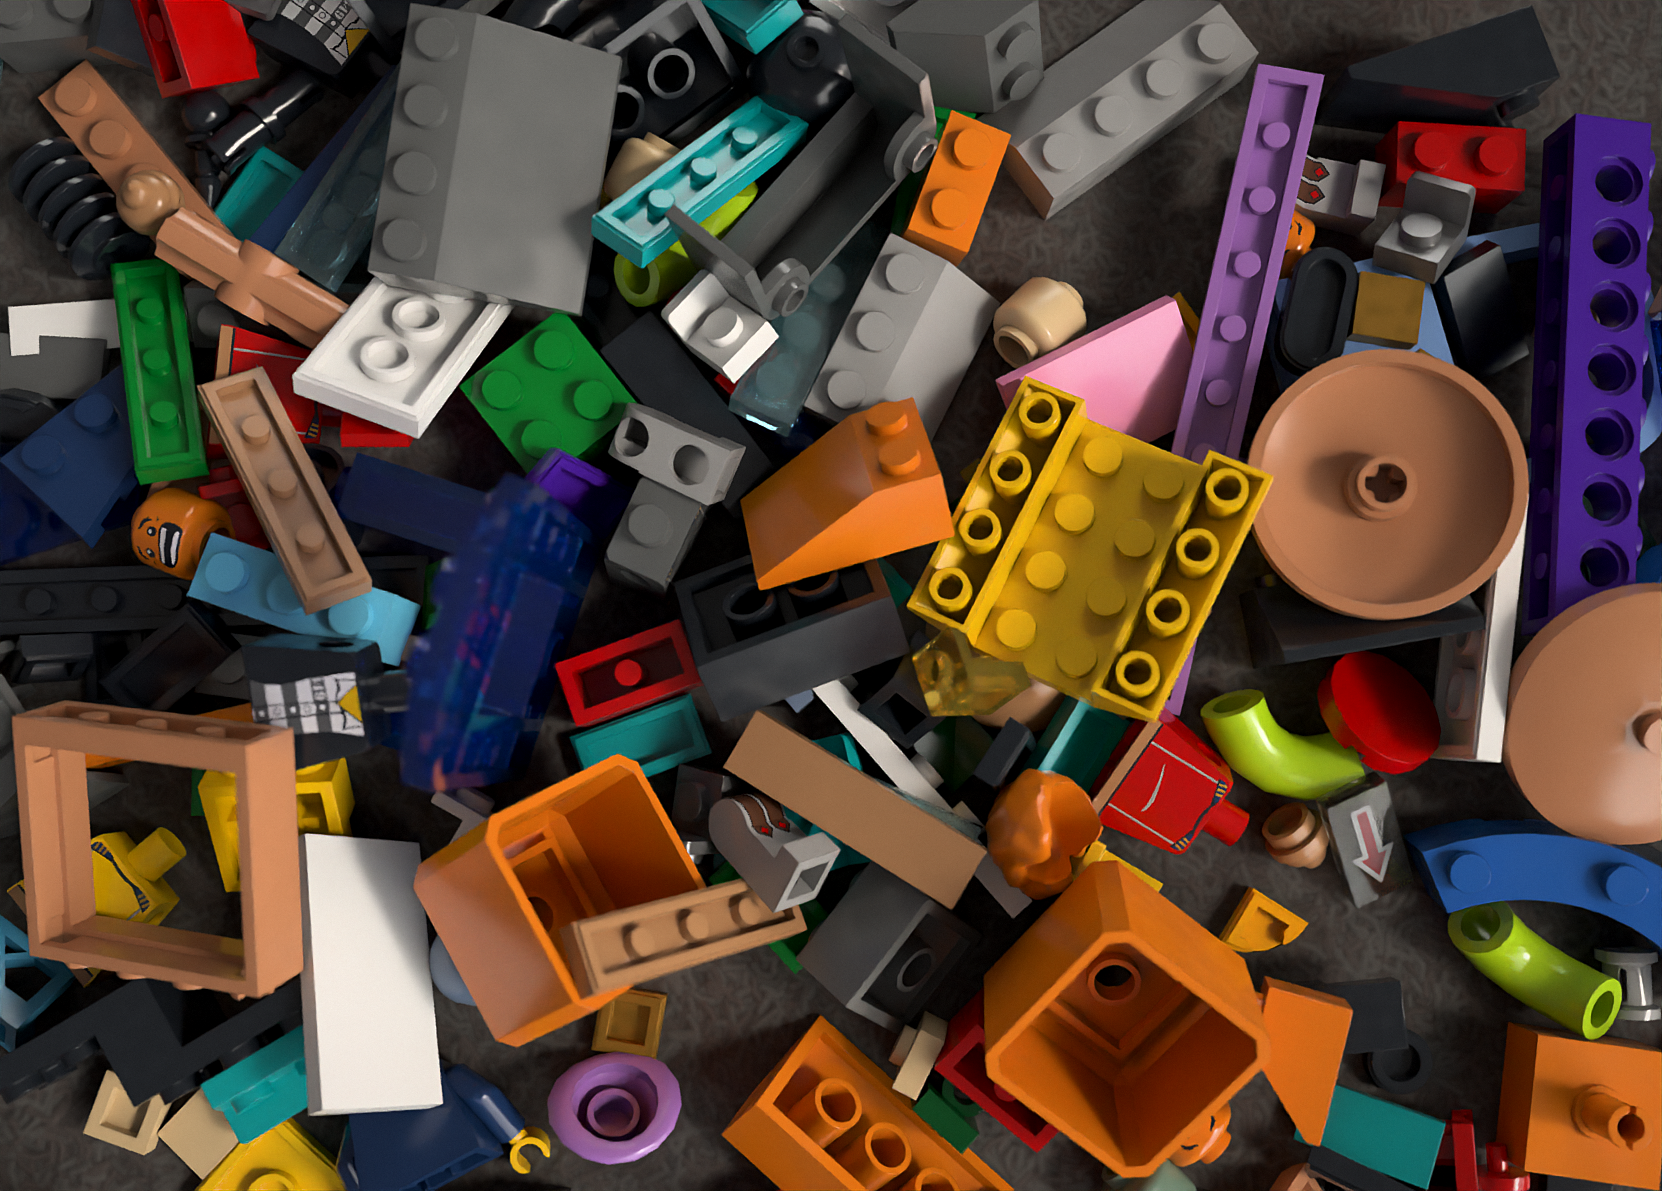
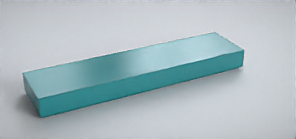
M754 96L592 216L591 234L642 269L679 240L665 216V213L673 204L700 224L806 141L809 123L798 116L788 115L770 107L758 96Z

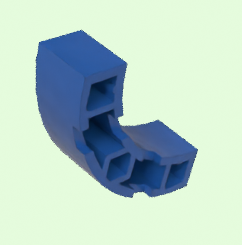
M1467 819L1434 825L1403 835L1428 895L1447 913L1474 905L1510 900L1552 901L1579 906L1609 916L1633 928L1653 949L1658 951V955L1662 959V867L1629 848L1575 836L1551 822L1536 819H1524V821Z

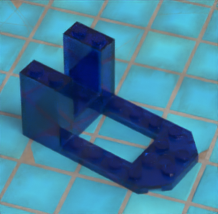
M357 452L352 467L347 466L342 471L336 485L335 502L339 504L337 508L339 517L369 531L448 556L438 571L433 587V603L440 606L430 635H421L417 639L407 661L405 681L413 685L407 699L406 712L390 714L392 722L391 736L379 744L400 751V760L403 761L402 783L430 792L524 780L558 679V673L554 664L564 661L604 540L537 483L506 474L497 489L487 494ZM383 668V671H384V672H391V671H393V670H390V669Z

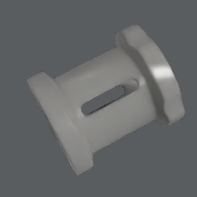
M1634 946L1594 947V959L1601 962L1602 973L1619 981L1622 988V1000L1615 1019L1636 1021L1660 1019V1006L1653 1003L1651 964L1658 962V951Z

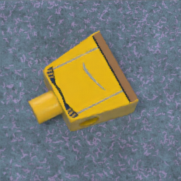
M163 827L157 828L138 845L132 841L125 831L101 834L91 839L96 915L158 926L180 900L162 878L163 874L186 856V850L180 840ZM23 879L13 885L7 892L27 916ZM95 967L69 968L84 988L109 980L116 975V971Z

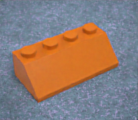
M822 1015L816 1018L750 1094L721 1134L782 1191H1014V1188L973 1151L967 1148L961 1154L914 1112L911 1106V1098L892 1088L894 1080Z

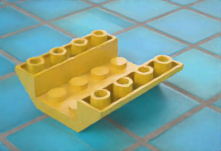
M1025 376L951 518L955 536L939 541L906 607L974 652L1094 708L1156 723L1270 488L1274 475L1212 450L1208 451L1202 465L1089 420L1085 399Z

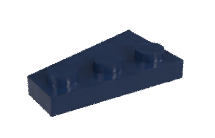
M122 364L0 459L1 463L16 479L91 549L94 548L104 533L105 529L101 526V523L118 499L126 501L138 483L134 477L136 472ZM196 377V383H197V386H198V385H201V384H200V382L198 381V379H197V377Z

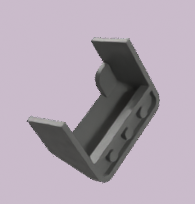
M847 14L837 25L855 93L726 236L719 241L674 204L665 213L696 272L698 273L702 269L711 272L730 296L765 320H772L780 315L788 317L801 306L807 296L808 286L907 175L911 171L914 173L919 172L929 163L938 146V140L935 138L937 123L928 73Z

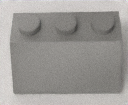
M890 232L803 405L805 416L832 429L849 415L868 410L876 404L887 401L897 402L913 397L927 437L931 443L994 318L996 310L1000 306V302L948 260Z

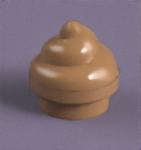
M141 170L130 175L122 182L116 196V208L122 220L131 229L144 235H157L166 218L173 216L181 207L186 208L184 194L178 183L167 174L157 170Z
M1293 802L1278 808L1266 819L1262 828L1263 836L1266 838V850L1280 864H1287L1297 868L1305 866L1312 869L1320 866L1326 856L1330 838L1328 823L1317 810L1308 809L1303 803Z

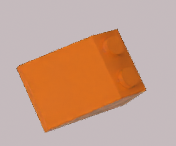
M913 397L897 402H882L868 410L849 415L740 500L756 581L760 591L955 536L941 472Z

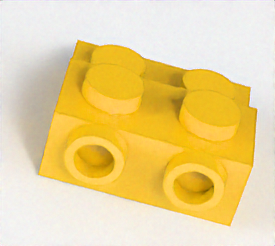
M345 757L295 771L298 837L305 833L353 837L349 818L355 801ZM207 769L198 785L199 795L226 892L241 891L235 773Z

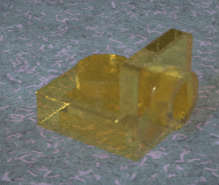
M956 627L944 629L919 649L912 658L931 716L991 715L1031 686L1023 662L993 661L991 656L972 658L964 633Z

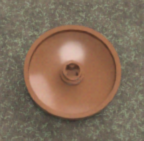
M1378 349L1347 354L1317 366L1300 377L1274 402L1262 420L1253 438L1246 465L1274 475L1270 488L1251 525L1253 536L1271 567L1288 585L1310 601L1328 610L1361 619L1399 620L1420 616L1455 603L1476 590L1500 567L1511 551L1524 521L1528 502L1529 479L1524 448L1512 420L1500 402L1485 386L1460 368L1439 358L1407 350Z
M1638 583L1602 591L1574 604L1552 619L1537 633L1518 657L1510 672L1501 752L1506 771L1519 792L1542 816L1572 835L1616 845L1643 844L1662 840V583Z

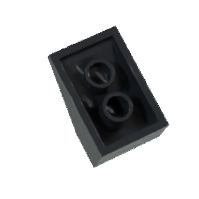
M1532 5L1347 66L1318 104L1314 123L1319 126L1387 134L1398 121L1514 128L1512 121L1540 105L1538 97L1560 78V74Z

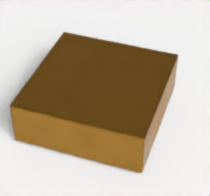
M1360 271L1358 273V288L1346 340L1405 350L1412 349L1418 344L1425 281Z
M630 987L598 1009L591 1050L608 1053L623 1052L656 1059L668 993Z

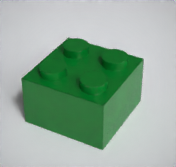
M557 312L553 313L459 386L527 474L551 447L559 448L592 465L608 453L627 404H637L569 316Z

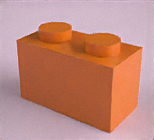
M951 110L936 137L938 140L936 152L925 166L899 237L948 260L957 267L970 249L1011 134Z

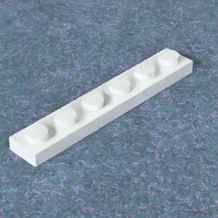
M851 674L812 688L912 803L983 845L978 838L986 832L985 826L962 801L953 809L935 790L944 780L928 761L918 753L909 760L895 745L894 739L857 710L860 703L850 692L859 683ZM986 852L974 875L1008 914L1014 918L1032 900L1023 894L1019 888L1008 885L1001 869L993 863V858Z

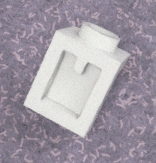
M706 269L700 270L661 312L663 319L693 354L733 383L779 337L767 320L730 296L717 278Z

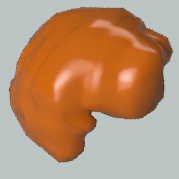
M1027 769L1013 782L1005 786L993 803L985 825L988 841L987 852L993 858V863L1001 869L1010 887L1019 888L1023 894L1034 900H1042L1065 891L1072 884L1073 873L1070 856L1073 855L1076 858L1083 856L1087 846L1099 839L1103 826L1090 797L1072 779L1054 771Z

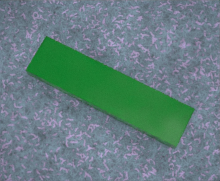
M160 258L110 264L135 472L139 483L143 485L210 475L181 274L174 266Z

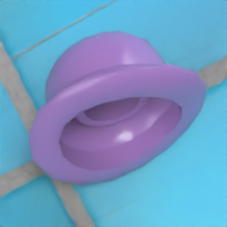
M623 1052L597 1054L572 1065L555 1081L547 1100L549 1123L562 1144L586 1160L608 1165L632 1162L657 1149L674 1129L682 1106L679 1082L665 1063L651 1057Z

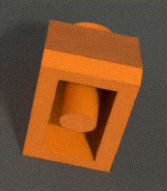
M1264 976L1260 993L1255 992L1270 1038L1271 1060L1262 1070L1305 1142L1320 1146L1353 1009L1345 998Z

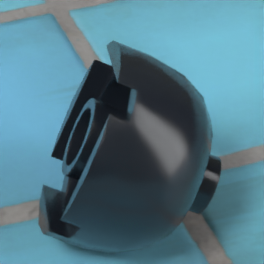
M801 9L804 15L756 55L751 51L749 52L746 84L750 99L758 96L770 107L788 115L798 116L809 123L806 140L811 141L855 91L837 25L840 19L827 12Z

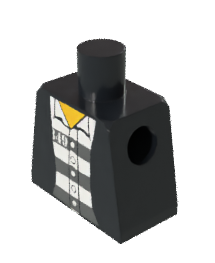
M282 0L272 20L266 21L257 18L247 31L263 52L272 60L290 69L300 66L316 82L350 99L355 97L369 78L378 83L393 64L399 68L401 66L402 55L399 53L390 59L346 0Z
M272 634L241 647L254 723L293 728L295 771L374 748L391 736L392 722L390 714L418 711L422 704V685L417 671L411 669L384 672L380 647L374 640Z

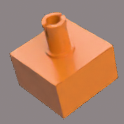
M1508 1022L1496 1142L1507 1145L1508 1161L1527 1172L1659 1191L1662 1165V1050L1637 1040L1601 1036L1598 1039L1589 1040L1568 1030Z

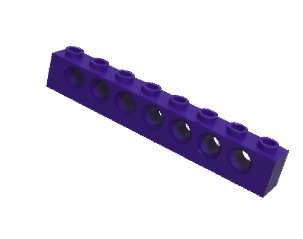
M1575 113L1543 140L1529 449L1531 483H1529L1528 488L1529 499L1526 518L1521 636L1535 637L1552 619L1585 598L1616 587L1632 585L1636 582V559L1641 552L1643 542L1642 532L1637 524L1638 495L1642 490L1645 479L1644 466L1640 462L1641 429L1647 416V405L1642 397L1643 366L1649 353V341L1644 334L1645 304L1651 291V277L1646 272L1647 242L1653 229V215L1648 210L1649 181L1655 168V154L1650 149L1651 123ZM1594 249L1600 254L1602 260L1597 257ZM1590 309L1597 314L1600 324L1594 319ZM1588 371L1595 376L1598 388L1591 382ZM1585 432L1593 439L1596 448L1595 452L1588 446ZM1583 496L1592 505L1593 518L1586 512L1583 506ZM1581 560L1586 563L1590 570V583L1582 576L1580 570Z

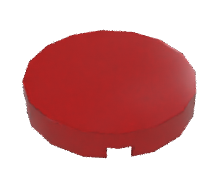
M1358 651L1345 654L1326 671V677L1320 681L1317 691L1322 718L1333 738L1344 749L1352 745L1358 752L1364 755L1359 760L1360 762L1374 770L1395 775L1413 771L1438 749L1441 727L1437 710L1424 687L1405 668L1386 656L1368 651Z

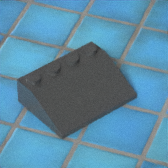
M411 3L368 271L392 287L582 316L594 236L591 234L592 216L599 211L623 62L622 58L478 13Z

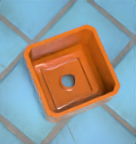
M618 753L489 817L419 864L413 884V889L496 1041L514 1047H519L597 1010L633 986L631 985L581 1001L559 932L560 929L573 922L707 888L638 762Z
M1117 860L1092 862L984 975L987 1076L1123 1178L1149 1177L1271 1060L1269 1034L1244 958ZM1110 965H1119L1131 972L1130 978L1120 986L1108 987L1100 984L1095 979L1101 969Z

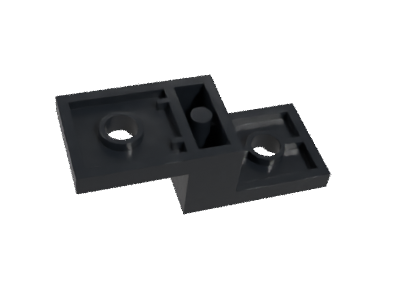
M149 977L134 979L0 1058V1095L6 1105L11 1104L36 1089L40 1091L78 1070L76 1065L95 1054L100 1056L105 1053L134 1108L158 1095L166 1106L303 1025L301 977L229 1020L225 1017L211 989L183 990L175 988L170 981Z

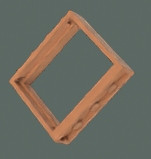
M67 700L12 716L30 956L68 962V968L71 969L95 967L116 971V975L123 979L149 977L170 981L175 988L183 990L208 988L230 992V995L237 1000L245 996L259 998L264 994L271 995L275 987L304 970L293 728ZM85 753L235 773L244 940L96 915Z

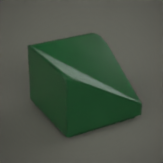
M956 699L951 704L946 718L911 747L928 761L942 777L944 785L954 794L975 776L973 772L994 740Z

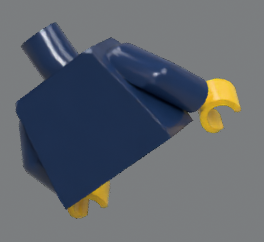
M439 1059L443 1104L429 1109L348 1113L349 1120L344 1126L335 1170L345 1191H434L504 1154L500 1143H510V1163L513 1169L518 1173L527 1174L530 1172L531 1165L520 1154L519 1149L526 1144H534L541 1148L543 1154L549 1158L550 1140L547 1134L540 1128L534 1126L523 1128L525 1118L496 1085L465 1064H451Z

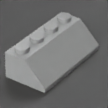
M1144 0L1044 71V78L1038 82L1033 91L1026 97L1017 101L1012 100L997 112L984 113L976 120L1011 134L1001 163L1043 219L1047 220L1242 81L1259 52L1222 4L1217 1Z

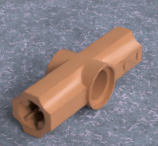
M181 207L173 216L166 218L156 236L157 248L155 256L215 290L216 292L213 296L231 308L266 326L271 323L288 333L293 339L313 350L351 306L298 275L300 270L277 255L248 239L242 242L227 233L222 227L184 207Z

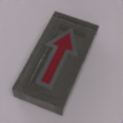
M1375 771L1370 772L1315 798L1323 825L1327 831L1330 848L1343 890L1348 900L1356 909L1414 882L1387 783Z

